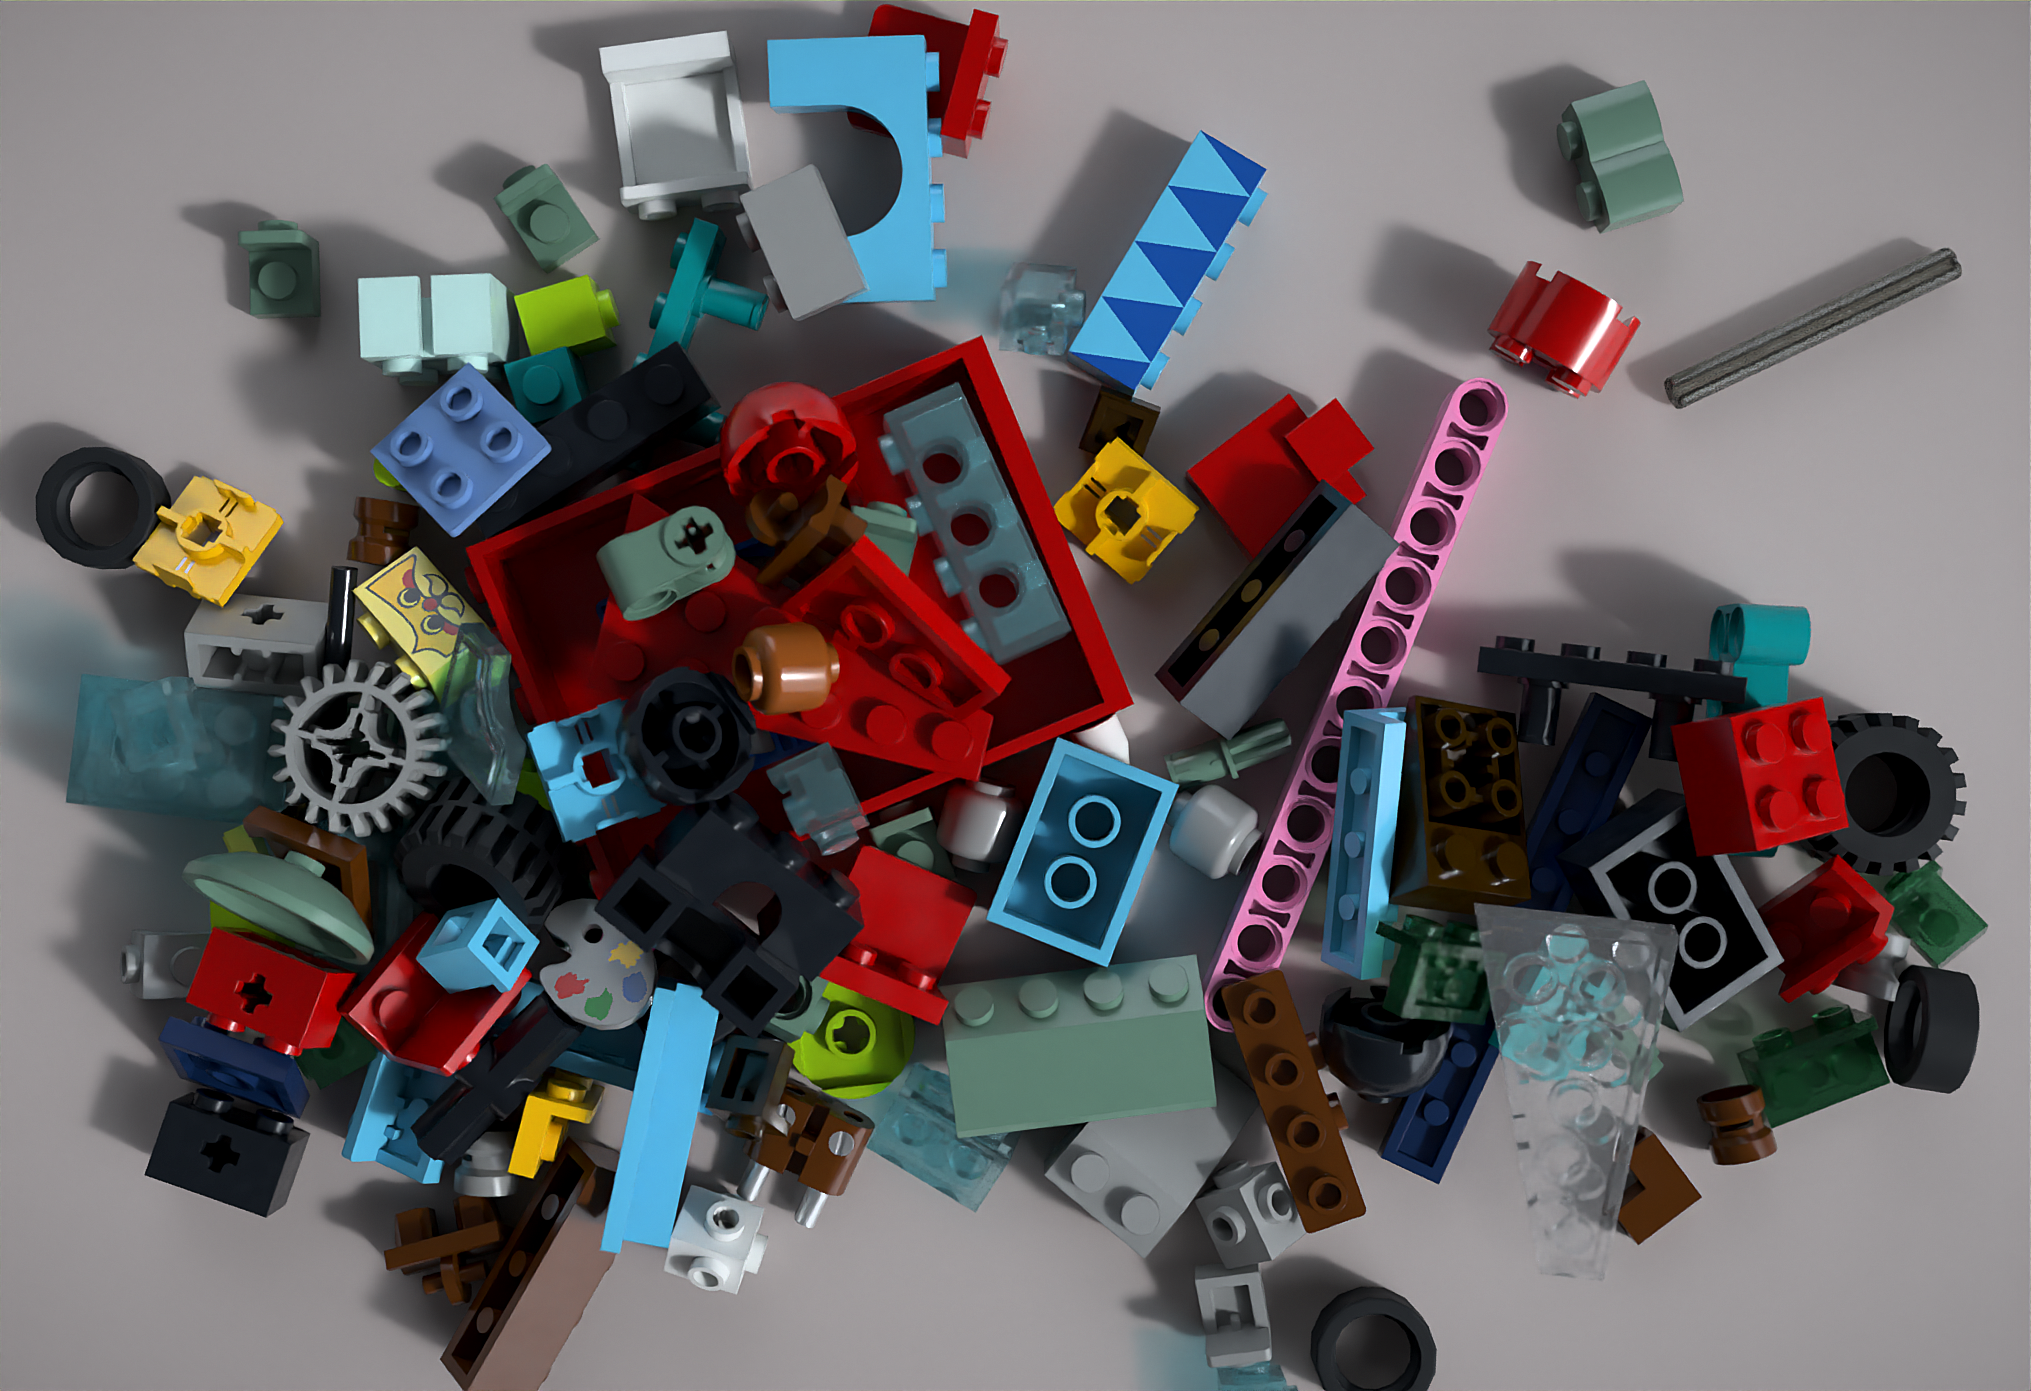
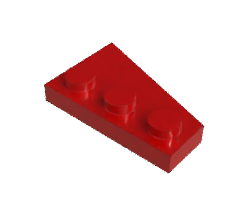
M865 534L797 587L780 606L800 620L808 612L834 628L836 631L832 640L852 653L861 645L888 662L889 671L893 679L960 721L1000 696L1011 680V677Z

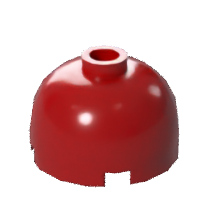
M789 381L771 383L753 390L734 405L721 430L720 460L723 474L735 501L745 508L757 491L764 488H778L792 493L796 496L800 505L829 475L834 476L848 486L858 470L859 459L855 451L856 440L845 414L837 402L812 385Z

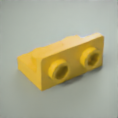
M556 1068L555 1074L544 1071L540 1083L528 1094L508 1172L534 1178L544 1160L554 1162L558 1148L563 1146L570 1120L589 1124L602 1102L605 1087L592 1084V1078L560 1068Z

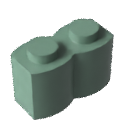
M1645 80L1569 104L1561 115L1563 123L1557 125V140L1565 160H1574L1581 174L1582 183L1576 186V198L1580 212L1587 222L1594 221L1599 234L1673 212L1684 202L1678 172L1672 155L1664 141L1657 107Z

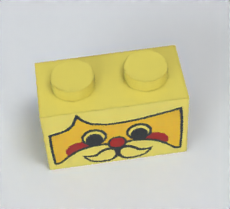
M417 546L352 590L364 612L356 621L367 638L379 651L389 645L399 656L393 662L399 674L405 672L412 677L410 681L412 690L418 692L426 688L431 691L441 706L502 663L492 644L489 634L490 628Z

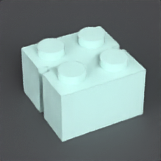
M490 273L432 275L431 297L421 298V278L418 276L358 278L360 356L362 359L381 368L382 375L399 377V384L436 385L438 384V375L456 374L468 362L489 383L501 382L502 372H506L503 364L520 360L518 309L514 296L517 295Z

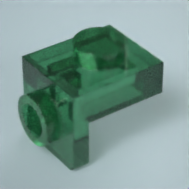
M1934 860L1929 861L1919 870L1917 869L1909 873L1898 872L1885 885L1883 890L1888 894L1885 899L1895 908L1889 924L1902 937L1911 939L1910 945L1932 968L1941 969L1987 932L1988 924L1941 878L1943 868Z
M342 1016L330 1047L303 1049L301 1056L293 1057L303 1075L309 1081L315 1080L321 1090L375 1060L378 1057V1050Z

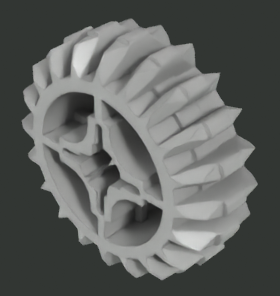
M351 659L346 667V673L337 664L325 665L322 673L323 683L311 676H306L300 680L301 689L307 699L287 695L282 702L285 708L293 714L292 719H275L270 724L277 733L286 734L285 745H273L267 751L271 757L286 758L287 767L277 770L272 778L277 783L294 781L296 785L288 793L285 801L290 806H299L310 800L305 811L304 820L311 824L320 823L328 816V831L333 834L344 833L351 823L355 836H370L374 828V822L382 832H391L397 829V813L406 820L415 819L420 812L413 795L427 801L431 800L436 793L434 786L425 781L427 775L439 777L446 776L448 772L446 765L432 761L433 751L449 750L451 743L449 739L433 738L431 729L441 727L446 723L445 715L443 713L424 715L423 713L434 699L431 691L421 690L409 696L413 689L410 682L412 677L409 674L402 672L392 680L391 664L376 662L369 672L366 662L360 659ZM362 694L359 707L351 708L347 721L340 728L320 726L327 713L344 699ZM385 704L393 710L401 722L406 738V748L395 744L388 735L387 720L389 714L383 712ZM353 738H364L361 742H369L370 750L383 753L385 756L356 758L359 754H352L351 746L338 743L336 739L353 740ZM315 748L325 752L331 760L333 766L331 783L336 785L335 790L325 781L319 770ZM379 768L402 770L394 784L382 795L364 803L358 802L361 788L369 787L373 774Z

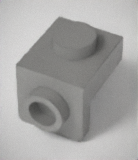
M132 930L131 945H123L121 950L120 975L122 983L130 984V992L141 999L187 998L211 931L151 932L148 930Z
M1224 1263L1195 1266V1284L1206 1335V1359L1208 1366L1211 1368L1223 1366L1244 1368L1256 1362L1270 1360L1272 1358L1271 1326L1259 1263L1227 1270Z

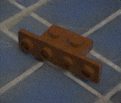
M1274 968L1223 986L1220 991L1303 1228L1307 1233L1312 1234L1363 1216L1366 1213V1206L1339 1131L1349 1128L1337 1093H1325L1318 1073L1319 1070L1327 1068L1322 1048L1314 1031L1304 1034L1283 972L1278 968Z

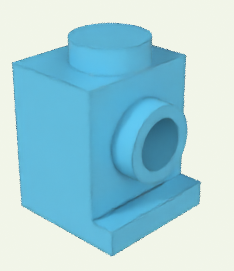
M494 898L448 910L416 957V960L449 994L477 987L487 988L491 985H494L502 993L511 990L540 941L499 898Z

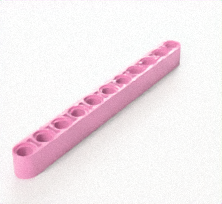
M1480 377L1469 379L1450 392L1441 404L1388 532L1400 545L1386 560L1382 570L1372 577L1366 585L1267 824L1264 839L1253 858L1201 985L1206 1017L1213 1026L1221 1031L1234 1033L1229 1016L1220 1015L1213 1009V997L1217 990L1224 985L1279 968L1333 836L1338 777L1329 782H1322L1317 779L1312 771V758L1316 751L1323 746L1329 745L1337 749L1339 753L1341 751L1343 719L1337 712L1336 702L1342 690L1347 687H1355L1360 690L1366 697L1367 709L1387 708L1507 418L1509 408L1507 395L1501 386L1491 379ZM1473 395L1483 400L1488 411L1487 421L1484 426H1473L1463 419L1459 409L1460 400L1463 396ZM1439 454H1452L1462 463L1464 474L1459 485H1446L1436 475L1435 462ZM1415 512H1427L1437 520L1440 532L1438 539L1433 545L1421 544L1411 534L1410 523ZM1393 570L1405 571L1414 580L1415 594L1406 605L1397 604L1390 599L1386 592V579ZM1371 628L1380 629L1385 632L1391 642L1390 655L1381 664H1374L1367 660L1361 650L1362 637ZM1309 805L1318 815V829L1307 840H1295L1287 829L1288 816L1296 807ZM1275 865L1289 866L1295 879L1293 889L1284 898H1268L1262 887L1264 874ZM1249 925H1264L1269 930L1271 938L1266 952L1253 958L1240 954L1237 941L1242 930Z

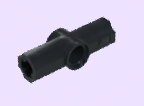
M544 989L539 996L536 995L511 1021L512 1023L499 1036L494 1033L479 1048L472 1061L458 1070L453 1076L456 1080L414 1122L410 1129L416 1136L417 1146L431 1159L441 1160L452 1165L481 1138L497 1118L502 1122L525 1100L528 1094L542 1080L541 1074L582 1034L587 1026L574 1021L560 1010Z

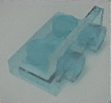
M917 1062L912 1067L900 1091L874 1131L866 1148L976 1213L1009 1163L1023 1130L958 1138L949 1076L940 1071L931 1070Z

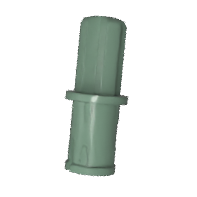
M1275 718L1238 731L1230 741L1216 732L1218 738L1186 750L1184 749L1172 754L1169 753L1164 755V759L1172 782L1179 784L1177 794L1184 790L1230 774L1233 779L1239 778L1237 771L1290 753L1293 750V741L1286 722L1282 718Z

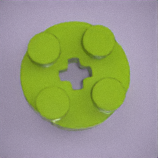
M829 981L822 996L831 1000L830 1005L816 1032L811 1035L804 1031L800 1039L791 1044L787 1042L796 1051L793 1064L803 1077L806 1076L812 1084L822 1088L821 1091L833 1097L860 1099L875 1095L883 1091L902 1073L913 1052L916 1038L914 1016ZM855 1016L859 1025H867L869 1028L870 1036L861 1039L859 1050H848L845 1040H835L834 1029L843 1027L844 1017Z

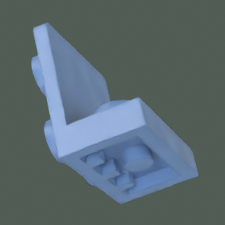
M468 362L371 449L370 452L451 537H457L551 451V446Z

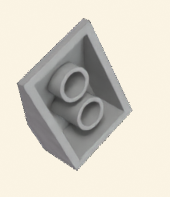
M1212 1055L1217 1106L1074 1124L1044 1160V1176L1143 1259L1147 1257L1186 1210L1260 1104L1256 1092Z

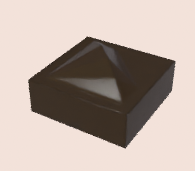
M1101 385L1078 448L1098 455L1108 442L1112 443L1119 437L1143 458L1161 407Z

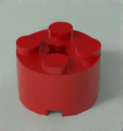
M1527 261L1487 329V332L1495 338L1489 350L1520 368L1531 361L1550 371L1544 381L1575 399H1578L1580 395L1586 397L1589 391L1600 393L1637 332L1641 322L1635 316L1623 321V323L1616 318L1623 307L1614 300L1558 270L1551 282L1538 277L1536 274L1542 264Z

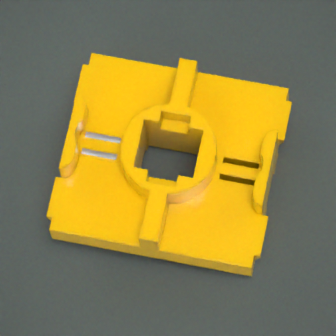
M1117 437L1112 443L1108 442L1094 458L1096 462L1093 463L1070 491L1067 490L1053 508L1055 509L1058 521L1087 546L1086 552L1091 556L1095 553L1132 585L1135 581L1139 582L1152 568V562L1177 533L1181 535L1195 519L1194 514L1198 511L1199 507ZM1117 496L1122 500L1127 499L1137 508L1136 512L1141 515L1132 528L1107 508Z
M194 476L170 509L161 506L156 512L161 522L132 560L137 568L162 579L166 585L173 588L175 586L180 587L200 601L203 598L223 608L284 521L280 514L276 513V509L259 501L255 503L250 494L217 479L213 481L204 476L201 478ZM218 531L221 533L214 543L208 541L204 547L202 546L211 532L215 533Z

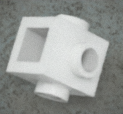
M691 1184L671 1235L663 1271L689 1279L694 1285L705 1290H723L737 1295L745 1271L757 1274L768 1243L769 1236L758 1233L765 1208L750 1204L747 1200L735 1194H720Z

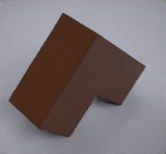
M1643 1126L1613 1149V1152L1636 1182L1608 1202L1605 1207L1627 1236L1637 1245H1640L1702 1198L1657 1136Z

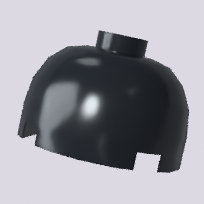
M676 667L644 683L636 690L621 710L616 729L619 761L629 780L651 799L669 806L701 805L712 802L739 788L753 769L756 755L749 756L752 748L750 736L757 733L755 717L747 701L742 700L738 695L735 686L725 676L713 671L704 674L697 670H688L690 667Z
M1370 986V991L1374 998H1350L1352 987L1341 988L1326 996L1322 1005L1319 1026V1042L1322 1054L1330 1073L1346 1087L1355 1091L1360 1098L1372 1103H1389L1395 1098L1409 1096L1428 1086L1440 1072L1449 1043L1452 1020L1449 1015L1443 1020L1437 1017L1439 1007L1437 1003L1411 991L1387 986Z

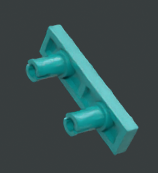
M694 218L690 233L681 232L679 234L670 259V268L676 270L668 294L664 292L658 294L650 315L649 328L656 330L648 354L639 352L632 368L676 340L688 352L699 318H702L705 314L755 331L760 329L767 311L769 296L717 277L716 269L727 240L720 226ZM713 412L674 438L705 448L720 443L721 430L727 416ZM653 451L624 469L641 475L646 474Z

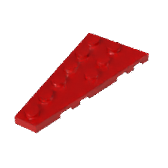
M634 492L624 535L642 530L671 516V514ZM705 538L697 539L692 543L696 555L708 549ZM737 555L733 568L721 581L677 600L667 609L648 618L632 621L624 619L610 590L587 687L631 698L644 683L676 667H690L688 670H697L704 674L713 671L725 676L734 685L732 675L733 654L736 648L742 646L746 635L750 631L760 626L806 622L815 626L822 634L825 642H830L835 647L839 658L838 679L836 682L831 683L830 692L824 703L812 710L770 716L758 712L747 701L755 717L756 728L959 778L979 781L994 720L993 715L980 708L962 721L958 720L893 679L889 671L888 662L861 645L852 653L832 640L836 630L810 613L806 612L800 620L781 608L780 606L793 590L782 583H779L773 590L759 583L755 579L760 569ZM711 563L706 566L707 569H711L713 564Z

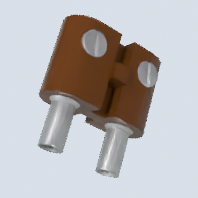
M787 1079L777 1114L791 1124L788 1136L781 1137L764 1133L761 1142L745 1140L742 1147L743 1152L751 1160L736 1193L745 1200L756 1201L770 1170L782 1175L784 1170L792 1172L799 1176L797 1182L808 1186L794 1216V1220L804 1227L813 1228L828 1196H841L845 1192L875 1128V1124L862 1112L836 1100L832 1104L818 1098L819 1092Z

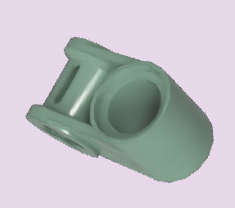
M691 506L681 509L677 513L642 530L617 537L599 550L596 559L623 618L632 621L658 614L677 600L721 581L733 568L736 552L734 544L725 532L724 525L718 516L705 507ZM692 523L694 527L688 529L687 524ZM705 538L708 549L696 555L692 543L697 539ZM712 563L713 567L711 569H707L706 566Z

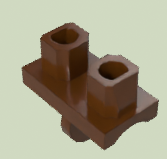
M829 475L801 505H799L798 499L792 493L778 488H764L757 491L746 504L744 513L746 524L755 539L770 546H775L776 551L775 555L759 570L756 581L771 590L786 576L802 584L864 534L868 521L840 505L847 484Z
M464 1195L454 1199L453 1205L458 1231L439 1236L436 1213L433 1208H415L395 1214L396 1248L384 1251L386 1269L388 1271L401 1269L404 1275L410 1276L440 1267V1272L422 1277L425 1294L429 1295L445 1290L450 1303L454 1307L469 1303L472 1297L471 1283L486 1279L490 1269L486 1260L467 1264L466 1260L502 1251L514 1231L513 1227L501 1223L500 1214L493 1197Z

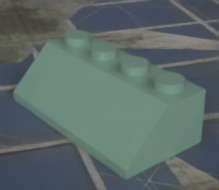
M1196 955L940 986V991L949 1001L942 1017L958 1138L1217 1106L1206 1009Z

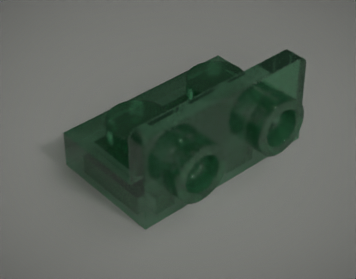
M1406 914L1403 923L1378 921L1375 933L1401 945L1396 963L1390 973L1389 986L1382 1006L1383 1009L1405 1018L1484 1025L1507 951L1482 941L1485 934L1484 930L1456 920L1448 919L1445 928L1441 923L1413 914Z
M1848 1004L1829 1007L1815 1013L1811 1017L1814 1024L1791 1032L1788 1027L1764 1032L1752 1039L1754 1047L1737 1053L1736 1055L1747 1083L1757 1084L1761 1087L1766 1104L1761 1112L1764 1125L1772 1129L1889 1084V1077L1871 1034L1872 1031L1879 1028L1874 1015L1855 1008L1851 1009Z

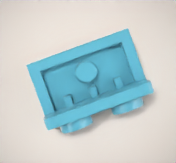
M375 1047L368 1061L367 1075L355 1112L348 1123V1134L343 1146L342 1157L352 1162L376 1161L422 1184L439 1183L445 1162L433 1160L417 1146L416 1136L410 1127L456 1080L453 1076L457 1071L449 1077L391 1061Z

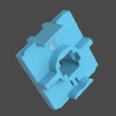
M619 698L598 705L597 709L561 720L557 723L554 720L533 727L532 732L525 734L563 843L570 840L577 842L596 835L598 830L634 817L638 819L660 812V808L667 806V804L649 798L629 780L619 761L616 729L621 710L629 699L621 701ZM601 752L611 782L592 789L590 781H587L582 766L584 764L581 758Z

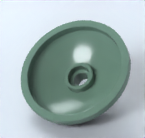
M249 851L205 855L189 861L181 874L182 879L191 888L220 907L266 931L315 952L345 962L364 965L368 964L375 950L370 932L351 901L333 885L321 878L326 868L319 862L298 852L288 851L284 860Z

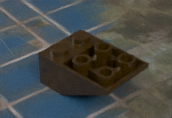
M1418 695L1409 697L1404 717L1406 731L1388 904L1482 916L1531 900L1516 714Z

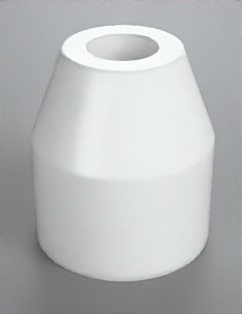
M1115 712L1069 732L1073 743L1129 765L1128 740Z

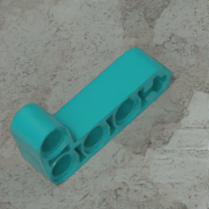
M1735 603L1719 606L1715 609L1710 626L1708 660L1735 663L1733 676L1747 677L1748 680L1744 704L1706 699V718L1759 706L1787 702L1789 666L1803 664L1810 647L1811 622L1807 608L1803 606ZM1779 846L1756 852L1726 855L1772 858L1778 851Z

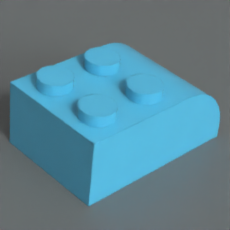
M1057 737L988 909L986 920L1108 967L1179 784Z

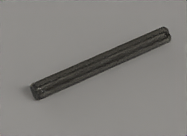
M1944 247L1666 378L1664 381L1665 392L1672 405L1676 409H1682L1958 279L1962 275V267L1957 260L1955 252L1950 248Z

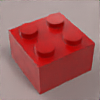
M1823 697L1759 706L1671 726L1697 857L1756 852L1849 827L1845 798L1840 784L1831 740V729L1827 720Z

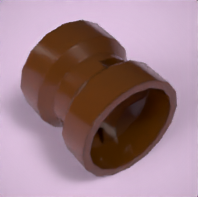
M357 496L353 516L358 522L357 536L349 541L346 560L387 567L412 549L408 544L410 531L418 526L421 507Z
M1742 1084L1724 1087L1705 1093L1696 1100L1701 1119L1710 1124L1713 1136L1708 1145L1712 1160L1716 1165L1725 1166L1749 1163L1766 1158L1777 1151L1778 1148L1773 1130L1764 1125L1761 1115L1766 1104L1759 1085Z

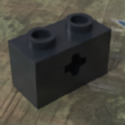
M199 1088L196 1089L195 1093L191 1092L170 1101L147 1165L145 1176L265 1218L286 1205L311 1133L294 1128V1120L285 1114L266 1109H258L254 1114L233 1106L234 1099L231 1096L212 1089ZM228 1136L232 1138L230 1146L222 1143V1139ZM231 1150L240 1154L235 1159L229 1157Z

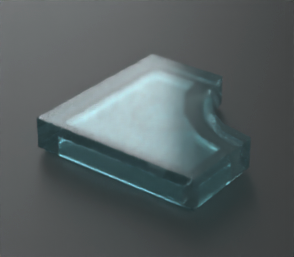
M482 622L461 623L438 712L442 714L445 722L434 728L433 737L447 740V749L445 751L491 806L512 804L527 750V745L516 728L510 707L508 678L512 654Z

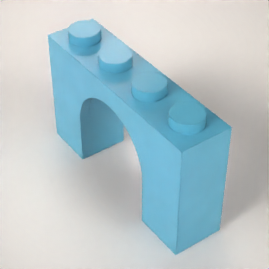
M924 35L767 40L770 107L777 114L816 112L858 113L881 124L893 136L900 151L903 169L902 183L893 207L872 228L856 235L847 236L870 291L838 305L936 302V288L947 287L946 249H934L933 223H945L944 184H932L931 158L943 157V145L940 138L942 120L941 118H930L929 92L941 91L939 52H927V42Z

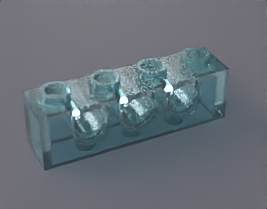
M959 382L884 414L883 428L886 434L877 438L879 448L892 475L903 471L914 494L904 499L910 517L917 521V532L920 536L931 532L942 556L932 560L938 579L948 598L959 593L970 617L960 622L962 630L998 666L1065 637L1071 628ZM936 453L951 455L959 463L961 474L951 483H935L925 475L922 467L924 461ZM962 514H975L986 523L988 537L984 542L975 546L963 545L954 538L951 532L950 524ZM991 574L1006 576L1015 586V601L1003 608L989 606L979 594V582Z

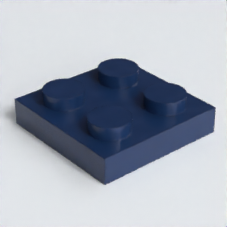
M172 1016L169 1017L158 1041L181 1079L300 1119L310 1094L294 1058L290 1057L291 1055L264 1046L262 1044L264 1038L256 1037L252 1044L230 1037V1030L210 1024L206 1021L205 1017L194 1016L191 1023Z

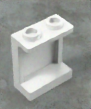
M727 30L599 48L602 72L609 82L623 181V188L619 189L621 203L630 214L639 213V218L642 220H663L676 216L678 214L677 208L702 204V209L708 212H720L738 208L740 206L739 196L754 190L735 48Z

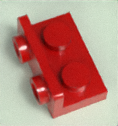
M1838 854L1756 909L1784 959V962L1777 966L1785 974L1778 995L1786 1003H1791L1808 991L1812 995L1821 993L1835 981L1842 969L1855 961L1859 965L1870 962L1884 949L1888 942V937L1885 933L1895 908Z

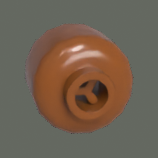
M793 622L760 626L750 631L746 635L742 646L735 649L732 659L734 685L742 700L749 701L754 709L765 715L771 716L812 710L824 703L830 692L831 683L836 682L838 679V654L833 644L825 642L818 629L809 623Z

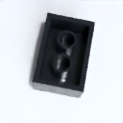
M1657 788L1555 857L1612 961L1621 966L1619 973L1641 1013L1650 1020L1681 1033L1784 962L1728 856L1722 854L1697 857L1684 794Z

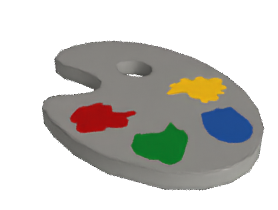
M581 898L567 901L550 912L544 925L553 937L571 947L572 955L566 962L546 966L540 971V981L545 991L559 1009L576 1022L599 1030L621 1029L633 1024L646 1013L654 998L658 974L652 948L648 953L644 952L597 914L593 909L598 900ZM598 928L603 930V937L597 943H589L585 938L587 931Z

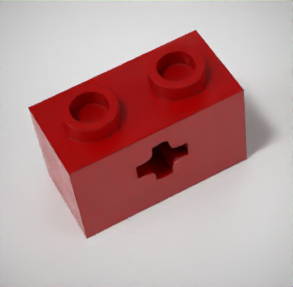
M214 926L185 1002L209 1011L206 1021L212 1025L234 1032H245L246 1027L265 1035L262 1042L264 1046L284 1054L301 1056L303 1049L328 1048L331 1046L342 1017L338 1010L349 998L358 973L247 928Z

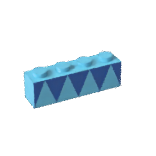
M1200 130L1069 348L1067 361L1115 390L1127 395L1134 396L1140 385L1151 391L1170 357L1160 352L1173 330L1184 336L1203 304L1193 297L1205 276L1217 281L1235 250L1233 246L1226 243L1228 237L1238 221L1249 227L1265 201L1268 193L1258 187L1267 169Z

